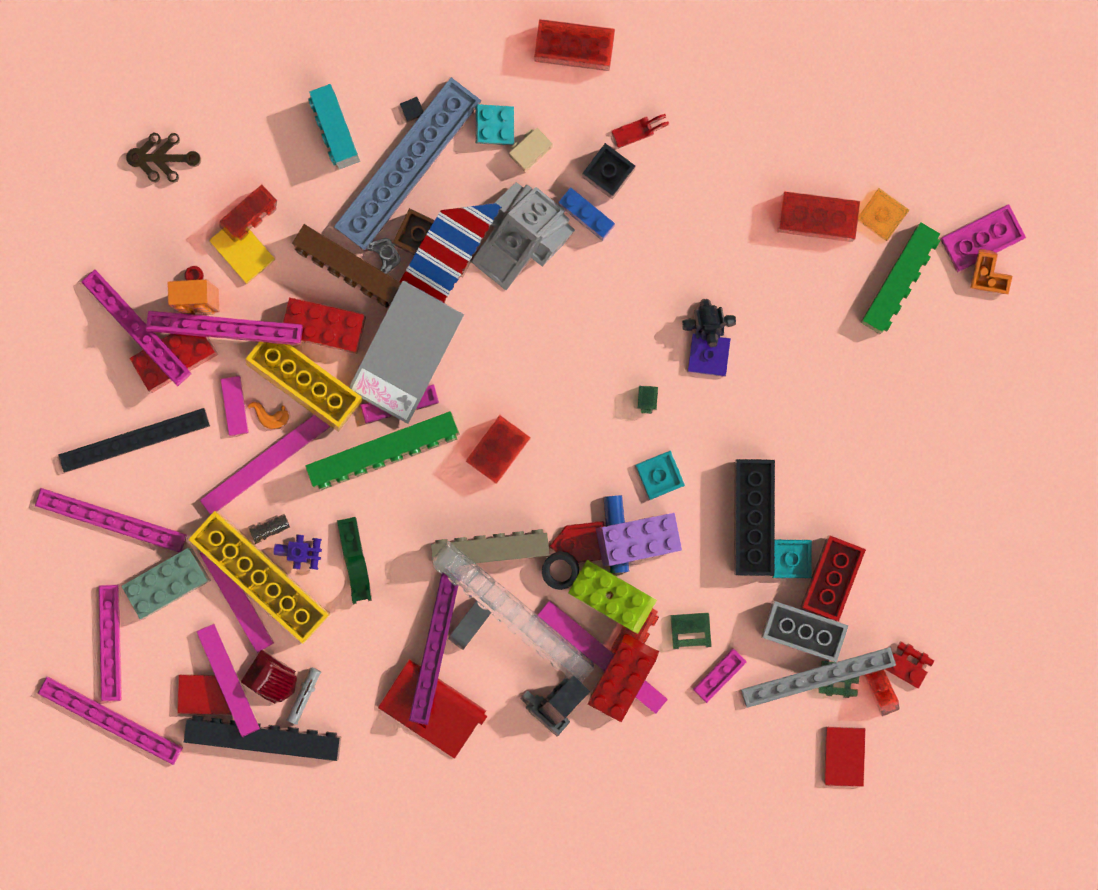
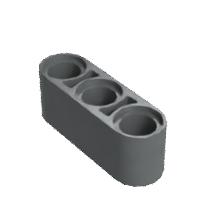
M481 594L451 633L448 640L464 650L496 608V605Z

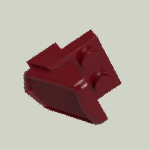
M261 650L244 675L241 683L262 698L276 704V702H283L294 694L297 677L295 670L264 650Z

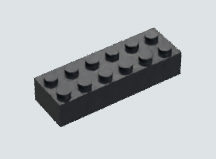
M736 459L734 481V575L774 576L775 460Z

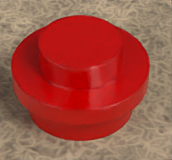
M190 266L185 271V280H203L204 273L200 267Z

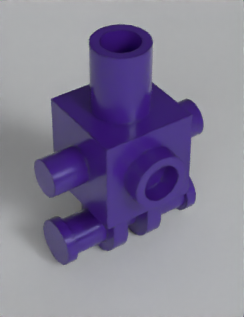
M296 534V542L289 541L288 545L275 544L274 555L287 556V561H293V569L299 570L301 562L308 563V559H311L309 569L319 570L318 562L321 560L319 552H322V549H320L322 539L312 538L313 546L311 548L310 543H303L304 535Z

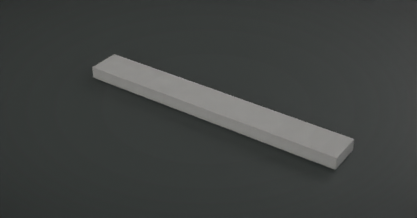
M891 647L747 687L741 689L746 708L890 668L896 666Z

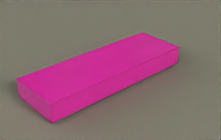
M241 377L221 379L229 436L249 433Z
M733 648L693 690L708 703L747 661Z

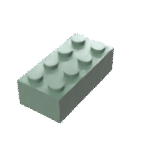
M188 547L121 587L139 619L142 620L211 580L193 548Z

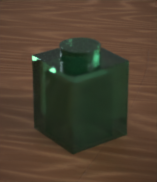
M638 387L637 410H641L642 414H652V411L657 410L658 387Z

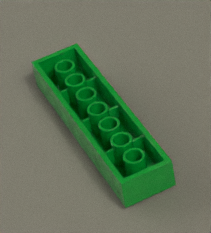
M449 411L307 464L305 467L312 486L319 488V490H324L332 487L331 483L337 481L340 484L350 480L349 476L354 474L357 477L367 474V470L370 468L375 470L381 469L386 466V462L396 463L404 460L403 456L409 454L412 457L422 453L421 449L428 448L431 450L439 447L440 442H453L457 440L460 432L452 412Z

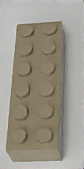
M543 529L531 530L532 534L524 535V531L512 532V536L505 537V533L493 534V538L486 539V535L474 536V540L468 541L467 537L454 538L455 542L449 543L448 539L435 540V544H431L433 568L550 556L548 534L543 533Z

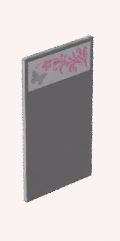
M402 281L349 388L360 395L362 399L408 424L465 314Z

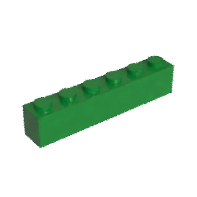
M922 222L917 225L861 321L863 325L879 334L889 330L893 323L890 319L893 314L897 315L902 307L900 302L903 298L907 299L912 290L909 288L911 283L917 282L921 275V272H919L921 266H926L931 258L928 254L931 249L935 250L941 240L938 239L940 236L939 232Z

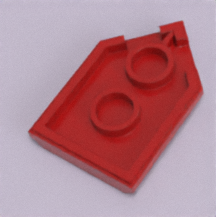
M604 521L566 525L549 547L555 552L561 551L573 555L578 563L586 562L587 560H602L596 528L604 527Z

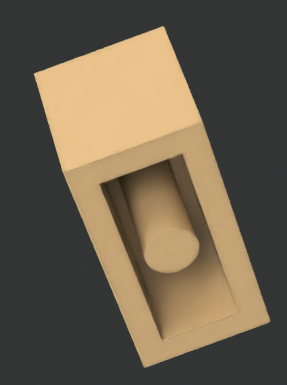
M538 127L535 130L530 129L524 135L525 139L521 143L516 142L510 148V157L525 173L553 148V143Z

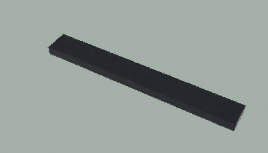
M202 408L58 454L63 472L67 473L195 432L211 425L206 409Z

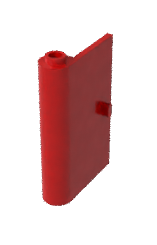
M409 659L378 708L455 759L478 724L482 726L486 720L487 715L485 712L487 710L438 678L428 725L409 721L421 666Z

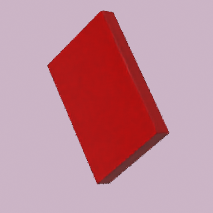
M179 675L178 713L232 715L215 675Z
M826 726L824 785L864 787L866 728Z

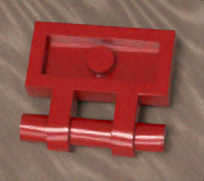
M900 641L897 648L903 651L901 656L893 653L896 666L884 670L919 689L928 673L922 669V666L926 664L931 667L935 660L928 657L929 655L925 652L917 651L911 644H905ZM911 655L918 659L916 664H913L906 660L907 657Z

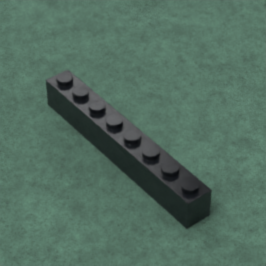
M192 715V718L186 719L183 743L331 761L339 760L342 736H337V732L326 731L325 735L318 734V730L307 729V732H300L299 728L288 727L287 730L280 729L279 725L269 724L267 728L261 727V723H258L259 730L242 737L235 720H230V723L222 722L223 719L211 718V721L203 720V716Z

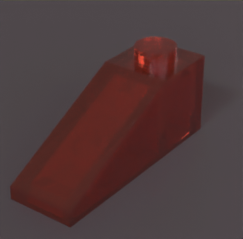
M884 669L865 674L864 677L881 716L883 717L900 710L899 700Z

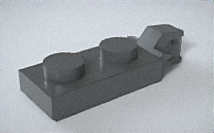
M528 690L521 696L520 699L527 705L525 708L556 737L570 723V720L565 718L554 727L538 711L543 706L540 703L544 699L543 696H533Z

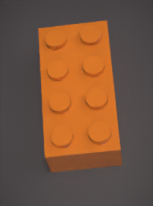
M207 279L167 282L168 305L177 310V312L191 315L203 313L205 316L215 315V312H220L219 289Z

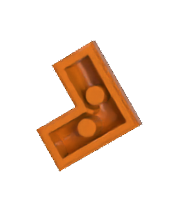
M979 249L970 288L1009 295L1013 276L994 272L998 254L994 251Z

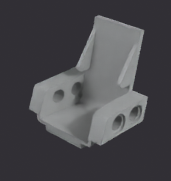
M517 182L495 202L502 208L498 210V215L494 217L493 223L490 224L494 227V230L471 261L472 264L504 290L511 286L531 259L543 267L575 231L568 224L570 219L563 214L565 210L537 187L532 189L529 185H525L523 188Z

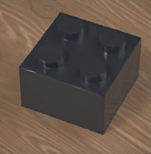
M605 143L582 173V178L613 200L635 171L636 165Z
M574 675L570 679L565 677L540 702L543 706L538 711L555 727L574 710L590 691Z

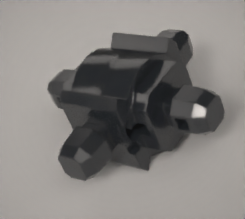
M709 299L701 300L698 310H694V319L682 320V329L685 331H692L694 329L695 337L697 339L701 337L702 340H706L709 347L717 346L718 339L724 335L725 326L732 327L736 325L735 315L724 316L722 307L717 309V306L712 305Z

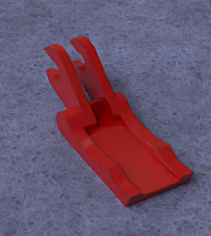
M661 114L651 120L648 117H644L611 130L617 142V147L622 148L653 136L655 131L668 126L669 121H666L653 128L651 127V124L666 118V114Z

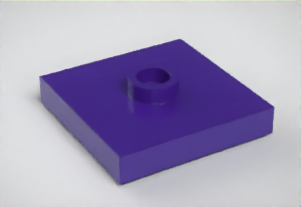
M693 333L688 372L726 377L731 338L720 337L716 347H709L706 340H702L701 337L697 339Z

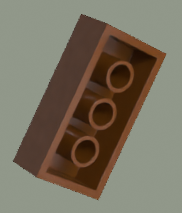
M409 208L393 241L394 246L415 255L435 220ZM471 260L467 262V266L465 269H463V273L460 277H464L471 263Z

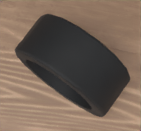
M559 551L551 554L545 560L541 574L548 586L553 589L563 590L573 585L579 575L580 567L573 555ZM564 560L571 566L572 573L568 580L563 582L557 581L550 575V566L554 561Z

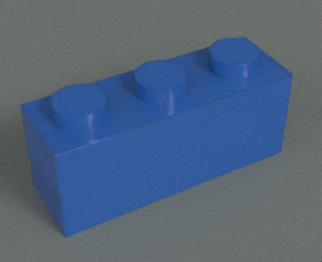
M571 187L558 202L560 207L602 241L615 227V223Z

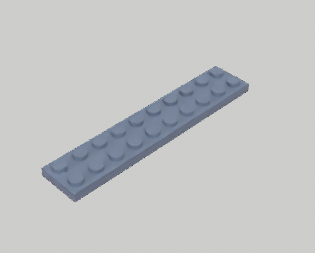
M451 77L334 227L365 251L367 246L374 240L475 111V106L480 104L481 100Z

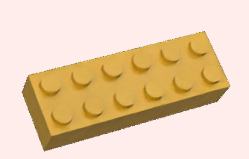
M258 342L245 359L248 367L337 432L340 431L361 403L362 397L289 344Z

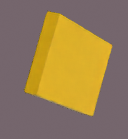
M239 216L234 218L209 240L246 284L276 260Z

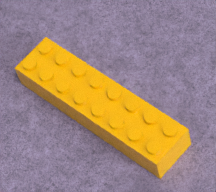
M214 511L188 539L302 644L331 615L218 511Z

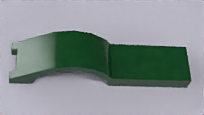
M351 517L337 520L343 555L349 574L352 603L355 605L357 601L368 599V602L372 601L369 575L363 554L357 518Z

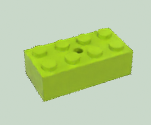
M589 560L584 564L568 594L637 634L657 602L653 597Z

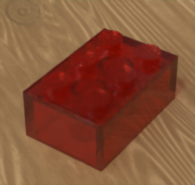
M499 415L466 462L497 485L531 440V437Z

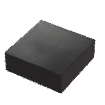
M418 97L400 103L407 122L419 118L424 112Z

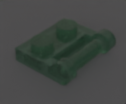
M709 612L670 615L673 650L679 649V647H712ZM704 632L705 638L678 640V634Z

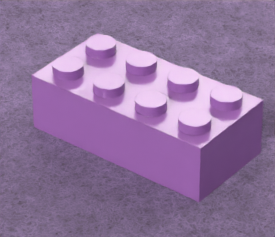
M675 513L596 528L603 566L682 551Z

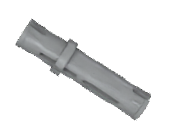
M310 667L305 681L300 685L301 690L286 719L287 721L298 725V721L311 693L316 689L315 685L322 673L320 670ZM302 698H304L303 701H302V703H301V705H300V707H299V709H298V712H296V711H297V708H298V706H299V704H300V702H301V700H302Z

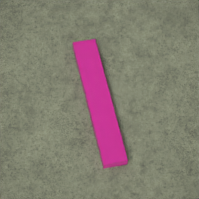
M199 553L255 651L258 653L274 644L244 590L204 553Z
M99 585L101 701L122 700L119 585Z
M215 624L196 631L241 736L244 737L259 730L260 727Z

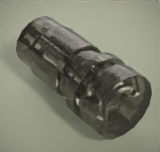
M282 514L271 517L266 522H258L256 526L253 524L248 528L254 543L257 544L262 542V539L265 541L267 537L281 533L291 527L286 515Z

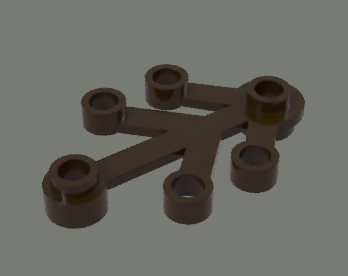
M155 132L150 134L149 140L140 149L133 148L126 155L128 164L132 167H140L153 183L160 180V174L152 170L146 162H154L167 175V179L171 183L178 182L179 174L176 171H172L165 162H185L191 167H197L201 163V156L196 151H190L187 154H166L174 145L180 143V137L176 133H171L168 136V140L154 154L146 153L154 145H158L161 142V136ZM153 136H158L156 142L152 141ZM173 136H177L176 142H171ZM138 154V160H133V155ZM195 155V161H190V156ZM156 173L157 178L152 180L151 175ZM176 174V179L171 180L170 175Z

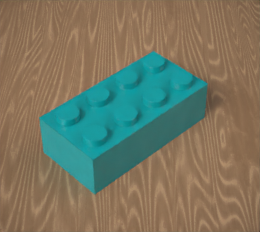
M328 84L309 91L311 97L308 98L313 112H317V115L314 117L320 131H324L321 134L324 144L327 148L330 147L331 151H328L333 166L337 165L340 170L361 162L332 85Z

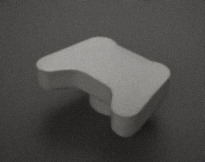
M389 238L379 239L367 246L369 251L379 254L383 262L380 271L388 274L400 264L401 257Z

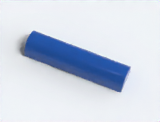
M622 495L603 497L606 526L624 523ZM629 562L611 565L610 573L630 572Z

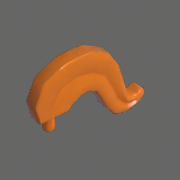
M252 402L247 406L249 409H255L259 421L266 428L279 429L285 426L289 420L288 411H285L284 405L281 406V411H277L274 415H268L264 407L258 402Z

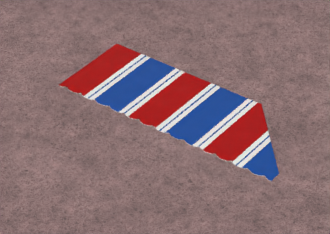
M492 203L440 210L399 282L405 281L445 303L446 298L450 295V291L454 288V284L457 283L459 276L463 273V269L466 268L467 262L471 260L476 247L480 245L485 232L489 230V225L493 223L494 217L498 215V210L502 207Z

